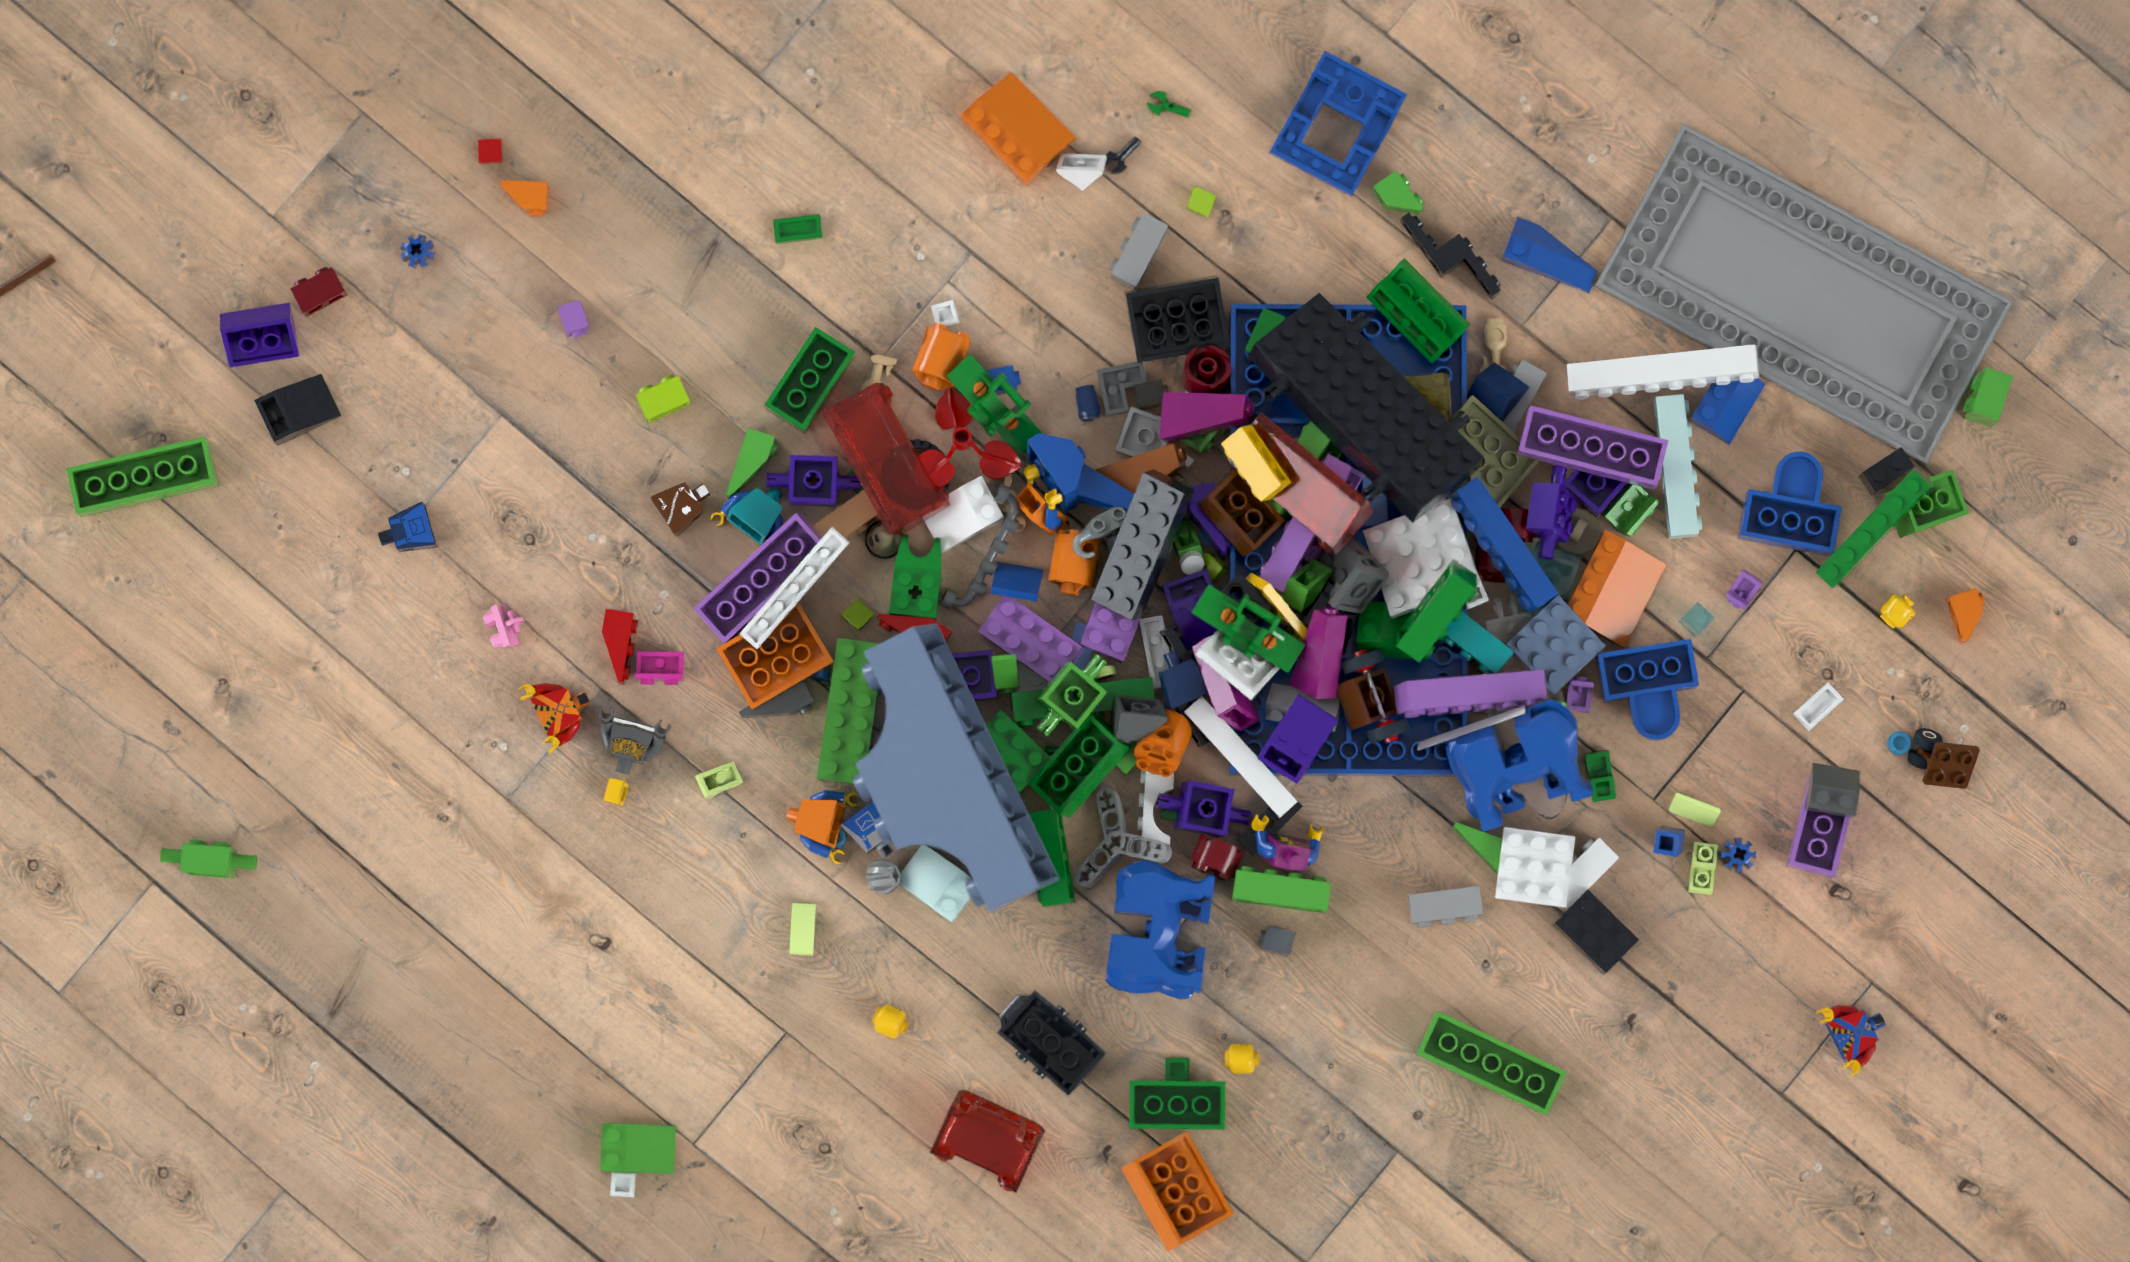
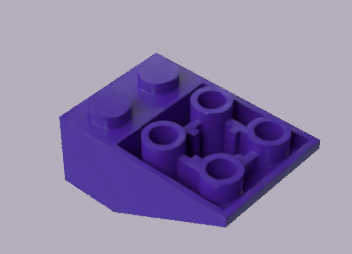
M1215 483L1190 486V488L1194 489V493L1188 505L1189 517L1222 560H1226V553L1230 552V541L1197 505L1215 486Z
M1207 569L1162 585V590L1175 626L1183 637L1181 642L1186 649L1189 648L1192 652L1193 646L1200 643L1202 639L1213 635L1218 630L1191 613L1207 586L1211 585L1213 587Z
M1298 694L1257 759L1295 784H1298L1305 776L1338 722V719Z

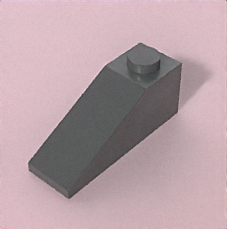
M802 680L752 710L748 706L739 711V714L742 718L796 715L797 713L804 715L813 709L811 705L815 704V701Z

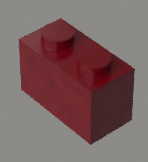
M323 267L315 272V276L308 280L307 278H302L294 283V287L290 288L306 317L348 296L332 267L329 269Z

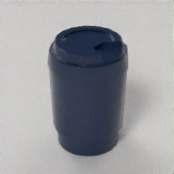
M1094 385L1077 387L1075 396L1079 419L1082 422L1093 421L1094 418H1100L1101 410Z

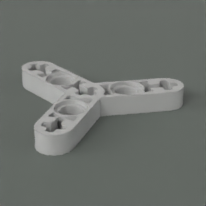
M1110 787L1099 789L1096 794V802L1105 839L1081 864L1074 876L1075 882L1079 886L1088 889L1093 888L1123 855L1159 864L1166 863L1172 855L1171 847L1162 841L1129 834L1119 793ZM1107 793L1112 795V797L1109 798V803L1104 801V799L1107 798ZM1112 814H1116L1118 821L1116 825L1110 827L1108 819ZM1116 838L1120 839L1121 845L1119 847L1116 846ZM1138 841H1142L1144 848L1141 853L1136 854L1134 852V845ZM1107 847L1110 848V851L1114 852V854L1106 850ZM1151 848L1157 850L1162 849L1164 850L1163 855H1157L1150 851ZM1105 853L1107 862L1103 866H1099L1097 859L1099 855ZM1092 865L1094 868L1098 869V871H1093L1094 869L1090 866ZM1084 873H1088L1090 878L1088 882L1084 880Z

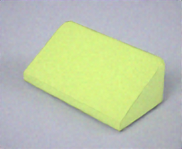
M1681 793L1674 794L1669 807L1670 812L1708 827H1712L1715 824L1721 811L1720 808Z

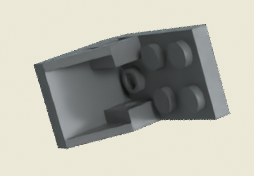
M1340 527L1317 559L1318 562L1332 569L1329 580L1335 586L1331 590L1329 604L1334 609L1362 614L1389 578V572L1344 527Z

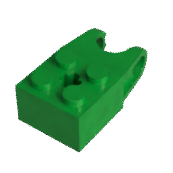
M903 534L894 565L889 615L932 618L937 621L942 578L941 538L935 537L932 549L927 556L916 557L909 550L908 534ZM915 588L922 592V595H918L917 599H912V595H909V592Z

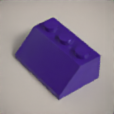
M290 303L220 314V332L230 368L299 357L295 322Z

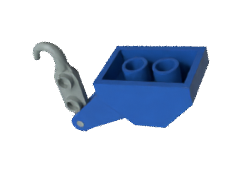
M1039 433L1027 440V459L1031 465L1034 464L1038 468L1040 479L1049 492L1056 489L1057 494H1061L1063 501L1058 503L1064 514L1076 508L1078 503L1108 509L1091 519L1084 530L1074 538L1073 550L1075 554L1082 558H1091L1095 556V553L1083 552L1080 548L1081 543L1089 539L1103 538L1121 528L1134 493L1084 463L1086 456L1080 446L1076 447L1072 440Z

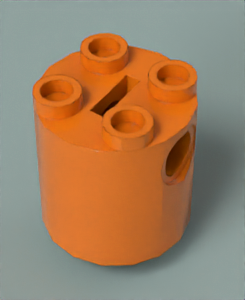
M935 323L926 328L924 340L912 368V372L924 387L936 391L955 387L946 376L965 358L971 344L969 334L961 331L956 333L947 331L948 327L940 323Z
M1058 530L1048 581L1057 584L1061 589L1060 593L1079 596L1080 589H1094L1103 538L1089 539L1082 542L1080 548L1083 552L1095 553V556L1091 558H1082L1075 554L1073 550L1074 538L1082 531L1069 530L1068 532Z
M1164 709L1167 715V722L1138 741L1134 754L1137 768L1167 778L1177 770L1192 737V727L1182 714L1174 710Z

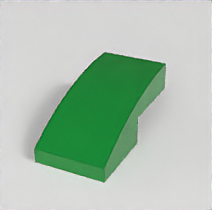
M1609 751L1584 753L1588 781H1591L1593 785L1592 802L1616 799Z

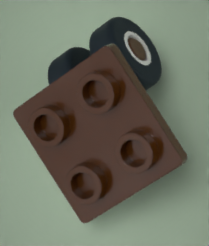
M1920 728L1916 730L1913 742L1918 748L1917 750H1909L1907 760L1914 767L1926 769L1922 780L1925 785L1966 789L1980 752L1979 747L1942 742V736L1931 729Z

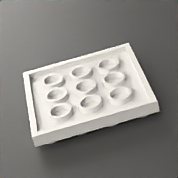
M1451 498L1434 505L1414 523L1404 515L1363 530L1370 553L1389 572V578L1381 588L1392 619L1414 611L1453 559L1476 574L1477 587L1481 586L1458 513L1451 505Z

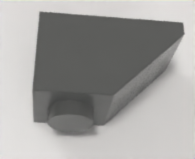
M1268 926L1266 931L1261 930L1258 944L1262 945V951L1288 958L1296 932Z

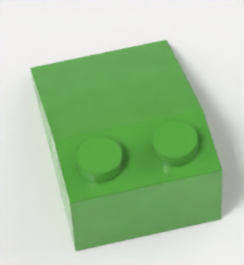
M1953 470L1928 478L1934 486L1895 526L1899 538L1969 514ZM1892 491L1883 494L1886 498Z
M602 1123L600 1171L674 1174L676 1126Z

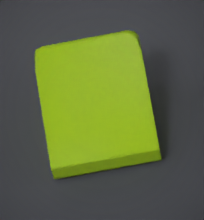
M1194 186L1186 210L1209 218L1216 195Z
M1205 553L1204 558L1211 581L1218 582L1227 573L1229 567L1215 553Z
M856 599L841 614L859 632L875 615L859 599Z

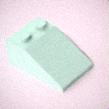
M921 845L900 874V886L950 923L954 922L971 899L965 882L971 879V877L926 845Z

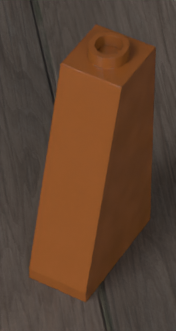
M1173 443L1095 470L1135 494L1143 472L1155 469L1171 478L1186 467L1185 460H1187L1184 448L1180 447V444Z

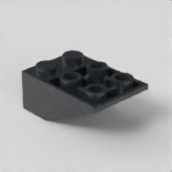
M322 374L279 388L254 400L277 446L342 416Z

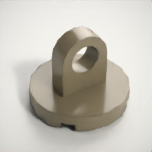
M1576 508L1572 514L1573 531L1569 535L1568 543L1556 542L1558 547L1565 553L1574 556L1592 551L1598 544L1601 535L1600 524L1596 516L1588 510Z

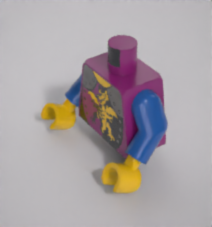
M1258 814L1255 816L1251 827L1257 831L1255 833L1257 851L1271 865L1304 872L1307 866L1317 861L1320 846L1319 840L1324 830L1322 825L1319 831L1312 828L1313 823L1310 825L1307 833L1308 841L1307 839L1267 833L1264 831V828L1268 824L1269 818L1264 815L1263 819L1259 820Z

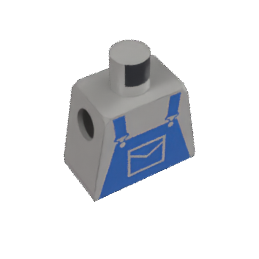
M873 801L840 825L867 854L876 849L882 859H885L894 850L890 844L885 845L875 829L874 820L881 816Z

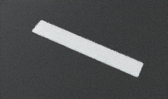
M1525 706L1418 742V750L1525 714Z

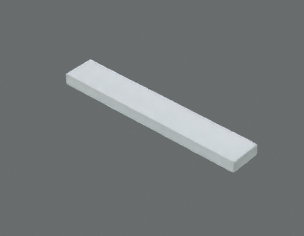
M831 527L739 634L758 649L850 541L835 528Z
M1203 696L1184 711L1279 818L1298 802L1270 770L1257 759V756L1232 728L1216 715L1213 707Z

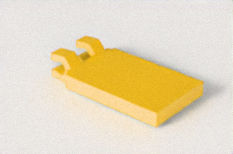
M1253 573L1249 574L1246 580L1273 607V614L1282 616L1280 623L1289 631V635L1303 643L1308 626L1301 623L1270 583Z

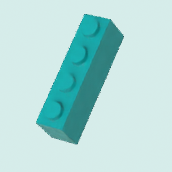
M1463 612L1456 621L1452 620L1447 626L1449 630L1442 639L1449 646L1453 647L1455 644L1462 649L1460 654L1470 662L1474 659L1481 665L1478 668L1485 674L1500 673L1514 655V651Z

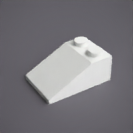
M982 476L959 487L936 501L933 505L920 511L934 540L935 537L941 538V553L1003 522L1004 516L997 503L993 501L994 498Z

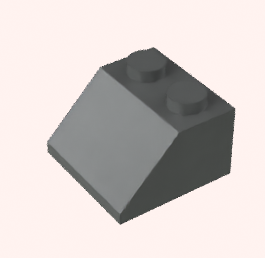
M1114 695L1110 724L1116 739H1119L1121 742L1131 743L1132 741H1140L1167 722V715L1161 700Z
M1812 763L1805 810L1850 818L1856 816L1860 792V771Z

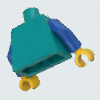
M773 487L766 494L758 488L752 492L744 491L733 494L721 507L722 511L720 513L716 512L711 515V521H714L717 516H721V522L717 527L724 526L728 520L761 546L783 525L784 518L780 514L782 506L777 503L782 495L780 491Z

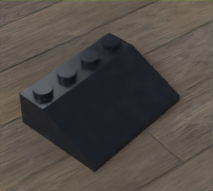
M1217 275L1124 291L1137 363L1186 355L1194 348H1203L1206 345L1218 348L1230 347L1220 283Z

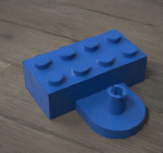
M1793 452L1786 455L1776 467L1771 493L1751 489L1745 493L1737 539L1825 556H1831L1834 553L1842 506L1819 502L1823 470L1821 464L1814 456L1806 452Z
M1691 639L1599 653L1595 656L1603 703L1629 699L1634 728L1646 739L1653 741L1663 740L1675 732L1680 722V710L1676 691L1695 689L1699 686Z

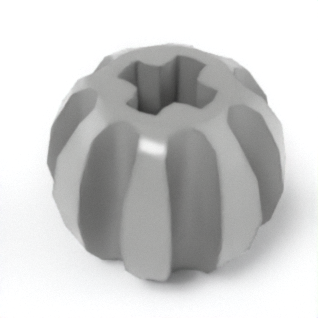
M879 859L868 866L866 873L867 884L877 894L892 893L898 888L900 883V872L897 865L890 860Z

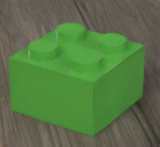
M1985 368L1981 373L1978 372L1973 377L1970 385L1973 393L1966 399L1963 411L1966 412L1964 419L1988 427L1995 425L2000 419L2013 376L1990 368Z

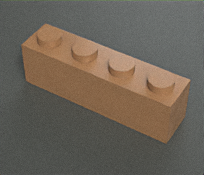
M873 483L813 526L822 536L833 527L850 541L849 538L854 534L861 535L870 528L868 524L874 520L879 522L889 515L888 510L891 508Z

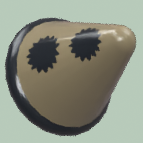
M886 519L871 524L865 534V545L868 551L880 559H889L896 556L903 535L899 525Z

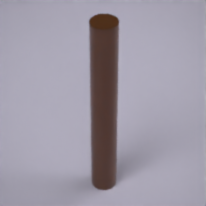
M53 255L46 256L0 286V297L55 263L56 260Z

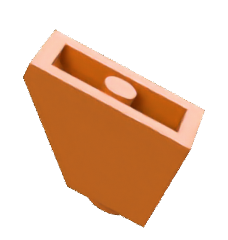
M500 180L502 189L524 213H528V216L542 217V214H548V182Z
M1976 588L1949 596L1946 599L1960 644L1969 640L1984 611L1985 601L1981 592L1978 593Z

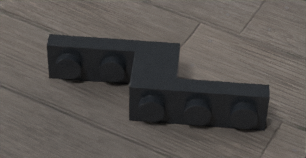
M1408 212L1401 217V224L1441 278L1464 262L1491 300L1499 295L1501 291L1499 288L1501 286L1500 282L1494 275L1490 276L1486 271L1487 265L1482 257H1476L1472 252L1473 246L1467 237L1462 238L1458 234L1436 250L1435 246L1437 244L1430 234L1425 235L1421 229L1423 225L1416 215L1412 217Z
M1168 626L1159 631L1171 651L1177 650L1181 662L1187 659L1196 660L1193 652L1189 648L1186 649L1181 642L1183 637L1177 628L1173 629L1172 626ZM1184 703L1175 707V711L1182 714L1189 721L1192 727V738L1196 745L1201 747L1209 743V739L1184 713L1192 704Z

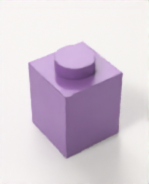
M577 300L558 306L567 336H572L575 339L586 335V331H589L590 328L581 301Z

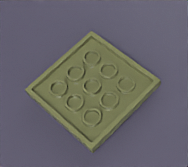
M1472 395L1457 411H1464L1465 414L1461 417L1463 418L1467 414L1470 422L1464 425L1458 432L1484 459L1478 470L1446 497L1449 499L1448 496L1478 476L1500 508L1538 464L1539 460L1517 455L1521 438Z

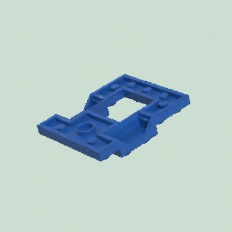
M1324 51L1306 88L1290 113L1269 154L1352 197L1395 120L1407 94ZM1323 104L1364 125L1343 164L1302 143Z

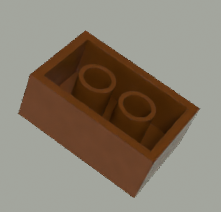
M1238 468L1226 474L1197 503L1200 509L1243 557L1255 551L1285 521L1267 500L1260 501L1253 495L1251 486L1239 475Z

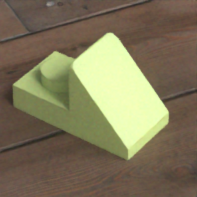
M734 761L695 776L705 798H713L720 792L743 783Z

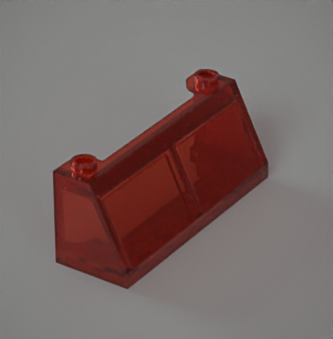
M874 383L822 411V414L888 534H903L946 509L951 504L948 501L949 494L946 489L934 485L890 405L892 403L891 397H893L891 389L884 383Z
M1260 413L1252 423V426L1291 481L1272 500L1316 535L1320 540L1317 544L1327 553L1331 550L1337 554L1372 515L1373 509L1365 497L1263 413ZM1229 459L1227 461L1231 466L1230 472L1237 468L1232 460Z

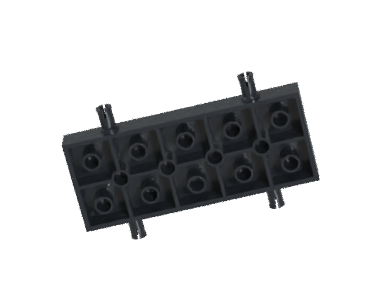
M1318 293L1253 345L1248 358L1273 382L1263 389V395L1265 398L1271 395L1267 400L1273 402L1279 395L1284 393L1372 482L1362 490L1363 497L1366 498L1370 495L1367 501L1372 502L1383 493L1414 523L1475 473L1482 463L1484 457L1458 432V430L1470 422L1469 416L1466 414L1462 418L1461 416L1465 412L1460 410L1447 421L1359 333L1371 324L1369 316L1363 319L1366 315L1365 312H1360L1358 316L1348 322Z

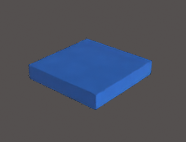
M997 561L998 565L994 573L990 593L1037 602L1043 569Z

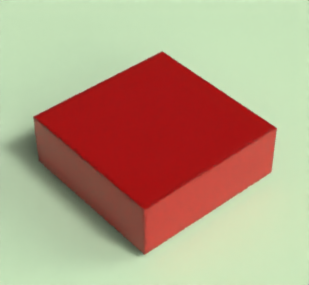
M478 139L479 164L503 163L502 139Z

